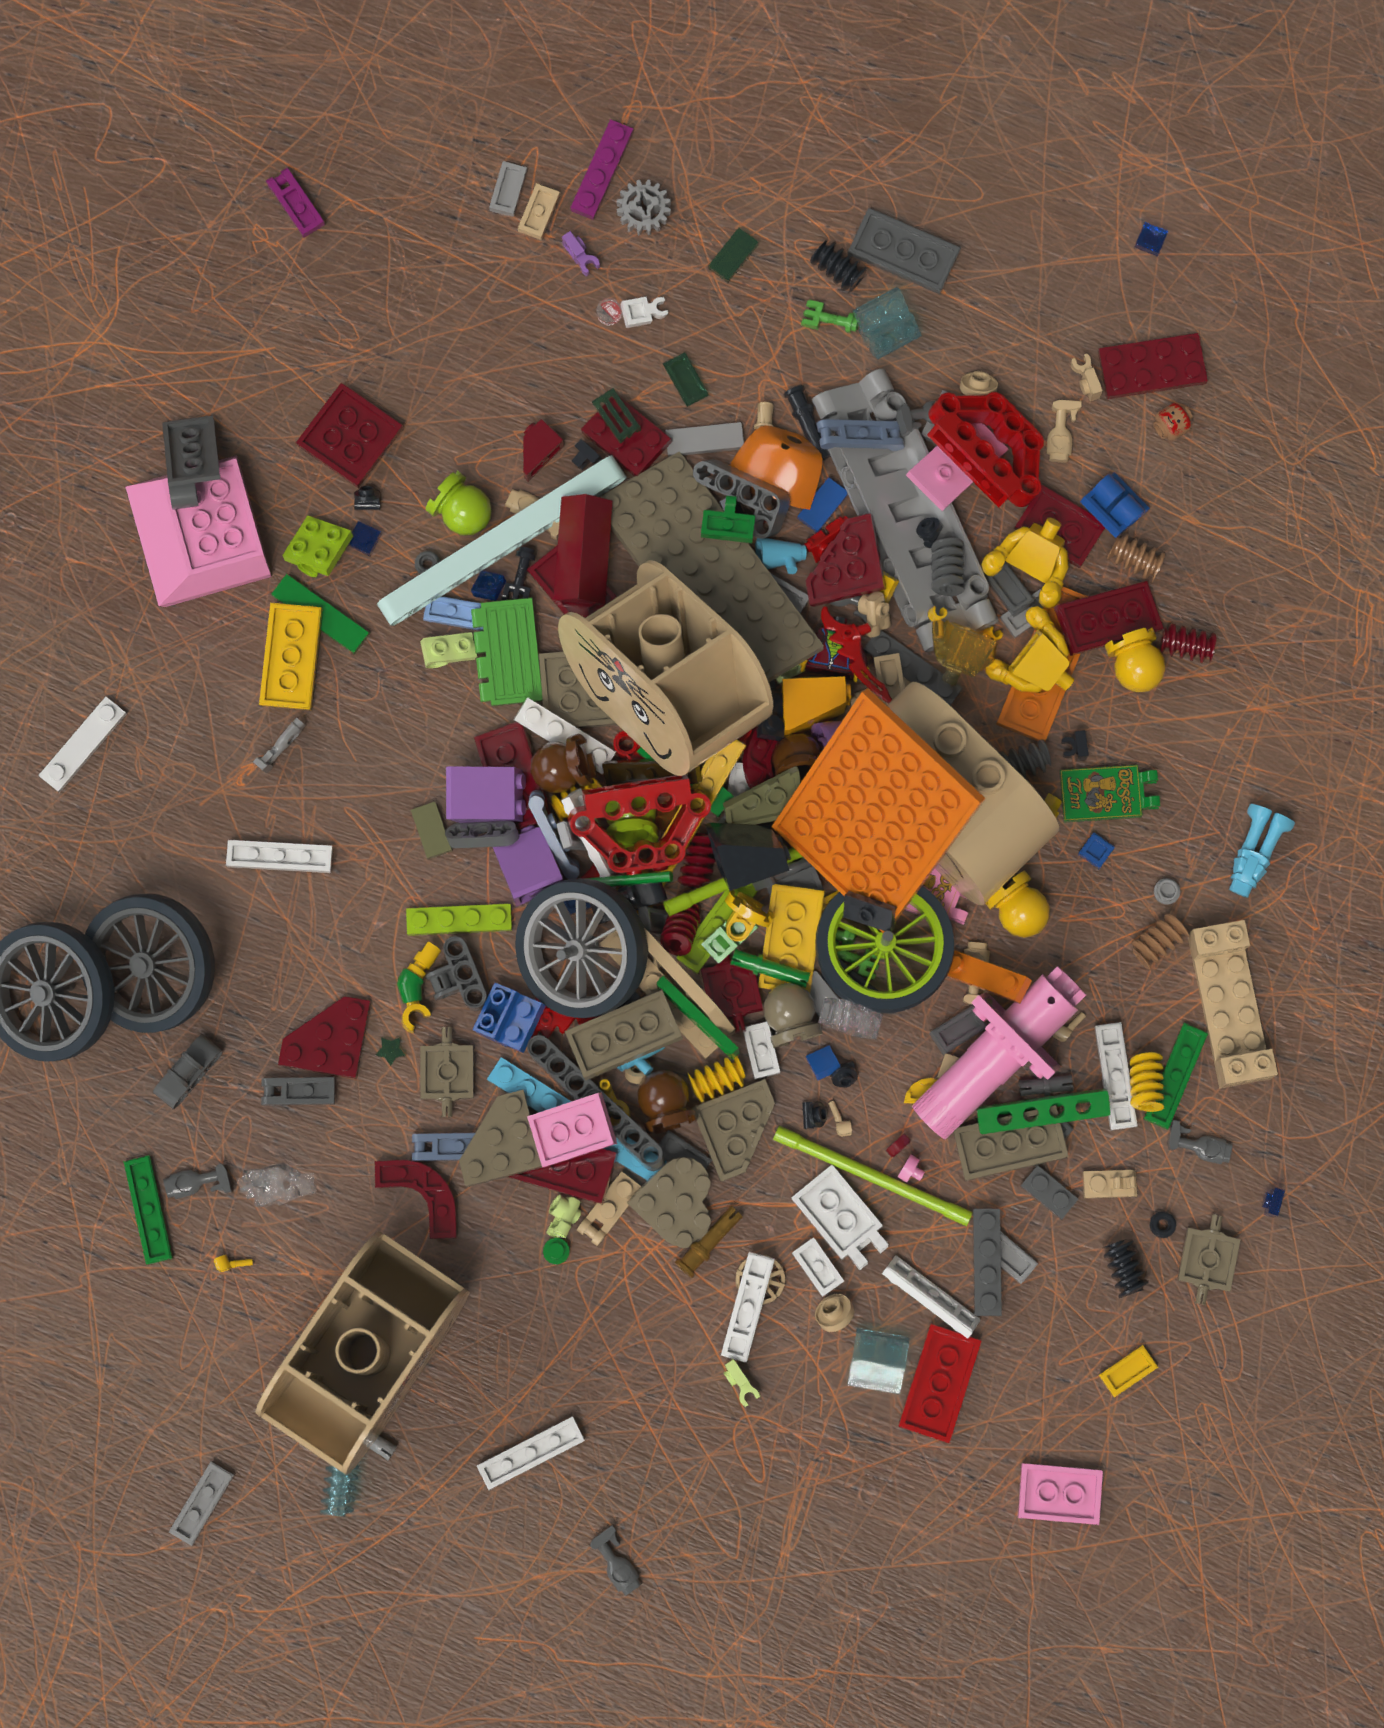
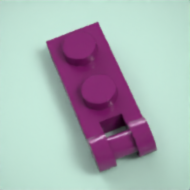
M285 168L280 171L281 174L274 179L271 177L265 182L300 234L305 238L324 226L325 223L289 169ZM285 183L289 185L284 190L280 189V186L284 185Z

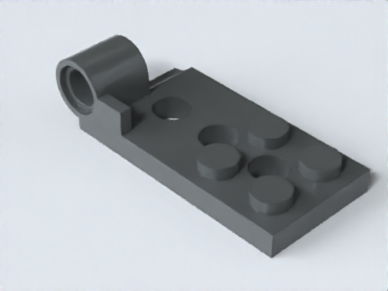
M213 415L162 422L167 480L172 510L199 506L195 483L219 480L221 478Z

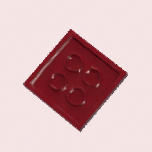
M340 383L296 441V445L359 488L403 430V425Z

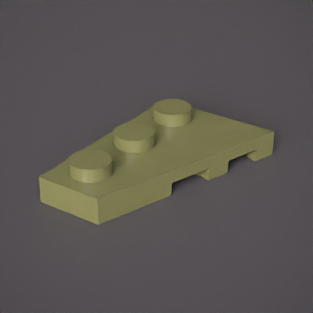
M798 767L790 768L724 802L726 824L756 825L775 821L800 785Z

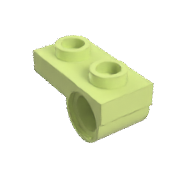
M472 632L423 638L420 642L426 668H438L451 662L474 660L477 657Z

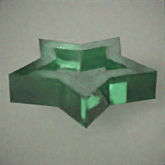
M381 1037L382 1048L375 1056L386 1058L389 1065L392 1066L396 1058L406 1056L400 1049L401 1038L389 1041Z

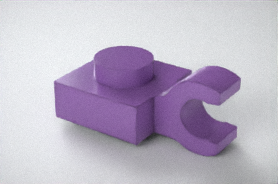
M571 231L562 236L564 248L575 263L579 264L581 272L585 276L589 275V271L586 268L588 263L594 264L597 269L600 268L599 260L595 256L585 254L586 246L579 236L574 237Z

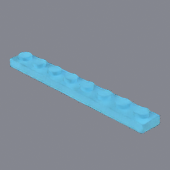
M502 1057L487 1078L489 1082L507 1093L524 1090L528 1106L538 1113L572 1102ZM629 1137L627 1138V1143H628V1144H636V1143H637V1142H635L634 1140H632L631 1138H629ZM619 1142L602 1148L616 1152L618 1154L616 1162L646 1181L656 1172L649 1171L642 1166ZM649 1152L645 1160L647 1162H655L659 1156Z

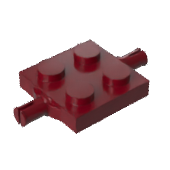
M728 955L721 963L714 967L701 969L705 993L718 1006L727 1019H733L735 1033L740 1034L738 1023H740L742 1033L746 1032L743 1017L750 1013L763 1011L756 975L752 974L753 971L730 965L732 960L730 955Z

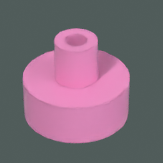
M910 1155L898 1178L907 1182L910 1176L920 1181L925 1173L916 1167L920 1159Z

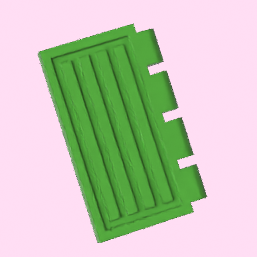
M532 598L481 603V608L471 609L473 628L483 627V631L473 633L475 653H486V657L476 658L478 679L489 678V682L479 684L480 701H491V706L524 703L526 698L534 702L543 701Z

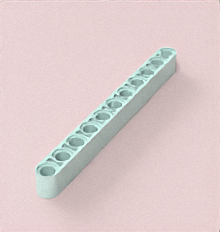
M612 455L604 458L382 598L377 603V606L390 626L402 622L551 528L554 521L558 523L560 520L561 497L581 494L600 497L626 479V475Z

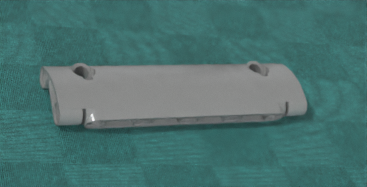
M884 368L869 373L859 383L824 391L812 399L821 420L873 421L870 414L874 412L876 421H897V409L901 405H907L902 395L893 392L894 388ZM913 429L908 436H902L900 432V438L903 439L905 447L899 451L876 448L833 447L828 449L857 516L869 513L873 515L883 571L899 580L893 596L906 624L910 627L918 628L916 633L924 651L931 652L958 642L962 634L960 631H963L964 627L970 628L968 633L970 635H967L969 637L996 624L999 621L990 600L987 599L989 591L988 582L952 503L941 511L906 476L929 453L919 430ZM831 431V435L837 436L836 431ZM935 517L939 519L943 527L936 541L944 538H958L964 541V546L960 548L964 551V555L960 557L964 560V565L961 566L964 569V574L960 576L964 579V584L960 586L964 588V591L957 595L958 604H955L952 596L939 595L932 590L931 583L933 581L931 574L933 571L931 565L933 562L931 555L933 553L930 548L924 546L923 539L916 533L917 526L925 518ZM933 606H936L935 611L938 616L941 608L947 609V615L942 619V639L940 640L936 639L934 622L928 618V611Z

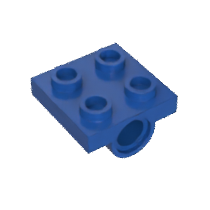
M1115 472L1105 476L1080 501L1115 538L1150 509Z

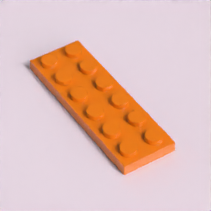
M1062 587L1061 599L1057 605L1088 596ZM1043 607L1054 623V627L1063 635L1054 607ZM1070 653L1068 654L1067 659L1070 665L1065 672L1071 676L1080 654L1070 656ZM1054 684L1049 691L1042 689L1038 693L1021 692L1011 686L996 725L1033 740H1044L1045 742L1065 690L1057 684Z

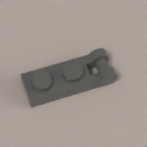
M334 1077L261 1079V1087H264V1097H261L262 1106L335 1105ZM274 1087H281V1096H274Z

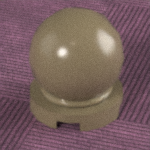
M784 983L778 985L767 994L763 1004L764 1017L768 1025L777 1031L774 1036L770 1037L773 1048L790 1045L789 1042L793 1041L796 1037H801V1041H805L823 1034L821 1024H814L812 1022L815 1015V1005L810 993L797 984Z

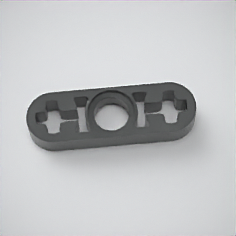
M512 821L456 823L445 831L447 841L452 848L509 846L519 839L518 830Z

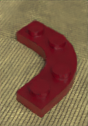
M756 727L752 729V733L746 742L747 746L743 752V771L750 789L775 777L771 767V757L778 741L757 738Z
M374 1161L375 1188L403 1187L417 1191L427 1202L430 1239L457 1238L454 1197L448 1184L437 1172L415 1161Z

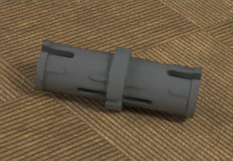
M1071 1074L1050 1077L1048 1080L1043 1076L1041 1079L1018 1081L1020 1097L1035 1094L1050 1096V1093L1073 1091Z

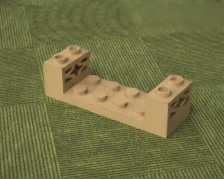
M1245 920L1193 929L1189 933L1188 942L1219 1089L1274 1078L1278 1075L1272 1049L1266 1050L1245 951L1250 946Z

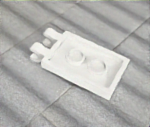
M833 1165L829 1166L791 1197L792 1201L839 1258L843 1260L849 1256L859 1270L868 1264L866 1258L860 1253V1250L871 1242L880 1254L888 1248V1243L877 1232L883 1225Z

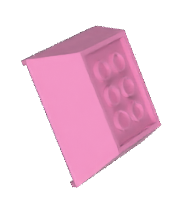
M237 455L219 460L221 477L219 480L195 483L199 504L197 507L172 510L167 475L126 486L159 606L168 607L272 577Z

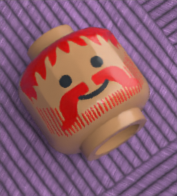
M1172 403L1156 413L1153 426L1160 438L1174 441L1191 430L1190 420L1193 419V416L1186 406L1181 407L1177 403Z

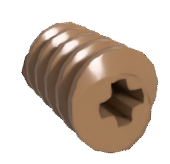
M1125 533L1121 538L1118 536L1107 560L1116 556V565L1125 560L1126 570L1134 565L1135 575L1144 570L1143 579L1153 575V582L1165 560V553L1162 552L1156 557L1155 547L1146 552L1147 543L1144 542L1140 547H1137L1138 538L1135 537L1129 543L1128 533Z
M1171 914L1164 916L1165 922L1162 920L1157 921V928L1151 926L1148 929L1149 935L1142 933L1140 935L1141 941L1135 939L1132 942L1134 955L1148 970L1151 969L1150 960L1157 964L1159 963L1158 953L1166 957V947L1174 951L1176 948L1173 941L1183 944L1181 935L1184 934L1189 937L1182 923Z

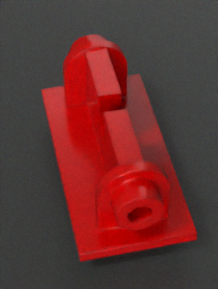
M839 516L825 527L829 533L827 536L820 530L806 539L807 542L804 545L806 550L812 553L815 563L821 560L820 557L830 542L834 541L841 530L840 527L848 519L847 516L843 518Z

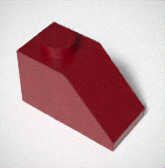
M542 419L538 423H531L524 431L523 473L524 479L527 482L564 447L563 439Z

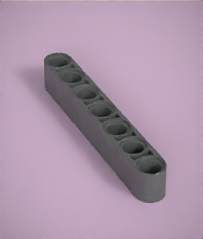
M540 1035L534 1036L529 1040L527 1050L533 1061L574 1100L602 1092L609 1118L615 1115L621 1117V1122L617 1126H612L616 1141L649 1171H657L663 1167L665 1155L661 1147L590 1079L585 1081L581 1070L546 1037ZM539 1045L547 1046L545 1053L542 1055L534 1054L535 1048ZM556 1063H565V1068L562 1072L555 1073L552 1071ZM574 1081H584V1085L580 1090L575 1091L571 1089ZM636 1133L640 1135V1139L636 1144L627 1143V1138L630 1134ZM651 1151L659 1153V1157L655 1162H647L645 1160L646 1155Z

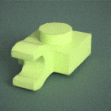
M734 1359L725 1365L727 1371L723 1374L732 1386L737 1384L740 1388L739 1400L743 1406H748L744 1399L746 1393H753L757 1399L760 1397L759 1392L751 1386Z

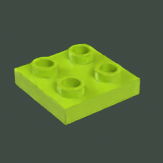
M307 515L282 556L286 562L297 565L304 574L310 577H317L319 573L329 576L353 538L351 530Z

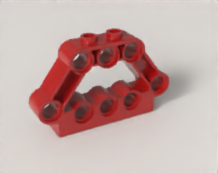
M948 392L940 395L929 409V418L935 426L927 436L998 508L1007 500L1017 507L1028 506L1040 493L1042 487L1039 480L1040 450L1044 446V439L1040 432L1000 393L991 392L984 396H956ZM970 423L989 425L994 430L996 439L1001 443L1008 444L1012 448L1013 469L1006 459L999 458L994 453L991 443L981 440L976 435V430Z
M686 774L683 776L675 775L582 790L584 806H578L570 811L568 823L575 835L584 837L606 859L612 871L616 873L627 872V875L641 874L642 870L651 868L653 871L667 870L668 866L678 864L684 859L685 847L700 820L709 814L711 802L704 791L698 788L690 789L689 778ZM661 793L670 794V800L665 804L657 802V798ZM643 797L644 804L641 807L634 808L631 806L634 798ZM695 798L703 799V804L698 809L690 808V803ZM610 801L619 803L618 808L614 812L605 810L606 804ZM682 805L666 835L659 842L655 843L642 839L637 841L634 846L626 847L623 844H619L595 821V818L601 817L615 821L626 813L643 816L652 809L669 812L675 806ZM578 817H588V824L584 827L576 826L575 821ZM676 844L677 851L674 854L667 855L664 853L666 846ZM649 848L652 850L648 858L641 859L638 857L642 849ZM618 852L626 854L625 860L621 863L612 861L613 856Z

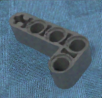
M716 459L701 461L694 466L693 476L698 483L723 495L736 496V501L756 509L754 512L755 522L753 531L755 537L762 539L775 536L780 532L790 506L789 495L784 490ZM729 476L733 479L732 488L728 484ZM751 486L755 489L754 498L750 495ZM773 496L778 503L776 508L772 505ZM764 520L767 521L769 525L768 532L765 531V529L763 528Z

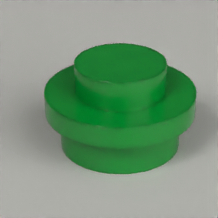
M552 1238L543 1247L544 1258L551 1264H562L569 1257V1246L563 1239Z

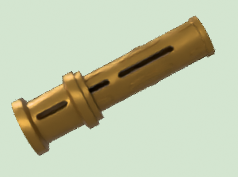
M730 1206L698 1243H692L690 1245L691 1249L683 1258L677 1259L674 1262L690 1278L695 1276V1270L704 1261L707 1262L710 1259L709 1253L743 1218L737 1212L732 1219H729L735 1213V1208Z

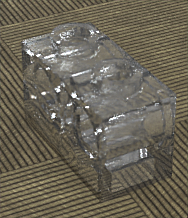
M825 997L818 1023L853 1037L876 1040L883 1014L845 999Z

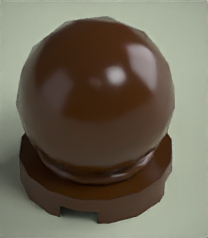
M575 734L566 739V744L562 742H549L538 748L531 759L530 772L535 783L542 790L550 793H564L572 789L577 782L580 786L594 784L592 778L597 776L596 764L593 753L587 754L583 745L587 743L582 734Z
M790 734L781 739L775 746L772 757L775 776L797 766L801 783L822 752L816 740L805 734Z
M656 1070L646 1075L640 1082L637 1091L638 1104L642 1112L650 1118L649 1122L644 1124L648 1135L653 1132L659 1134L681 1128L680 1123L689 1121V1124L697 1121L695 1110H688L686 1108L689 1102V1091L686 1083L678 1074L668 1070Z

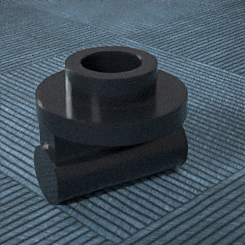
M369 485L359 487V490L354 492V510H380V492Z
M935 517L925 518L917 526L916 533L923 539L924 546L931 549L932 544L936 542L943 527L939 519Z
M854 1061L840 1064L841 1068H838L830 1075L832 1083L836 1087L846 1088L856 1082L858 1075Z
M819 1101L803 1102V1128L814 1129L823 1127L828 1118V1112L824 1105Z

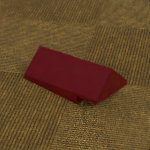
M588 494L561 497L554 601L605 605L612 500Z

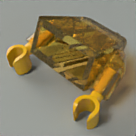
M933 606L928 611V618L932 621L934 654L936 660L942 666L947 667L942 680L956 686L961 673L975 677L978 672H981L994 662L998 646L996 640L1001 639L1003 633L1001 630H998L993 634L994 626L985 628L982 633L947 619L944 622L942 619L946 617L947 609L941 608L938 616L935 611L936 606Z

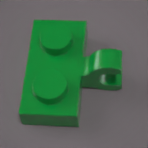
M726 495L724 512L704 510L701 538L752 543L755 515L735 513L737 497Z

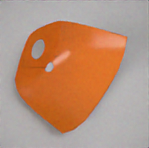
M761 426L748 437L729 465L784 490L789 495L790 506L810 510L821 474L822 455L806 438L797 433L773 426ZM787 436L796 437L802 443L798 444L792 442L787 438ZM784 443L790 448L785 450L781 447V444Z

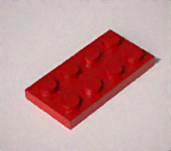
M930 1324L898 1427L950 1444L981 1340L972 1337L967 1339L960 1333Z

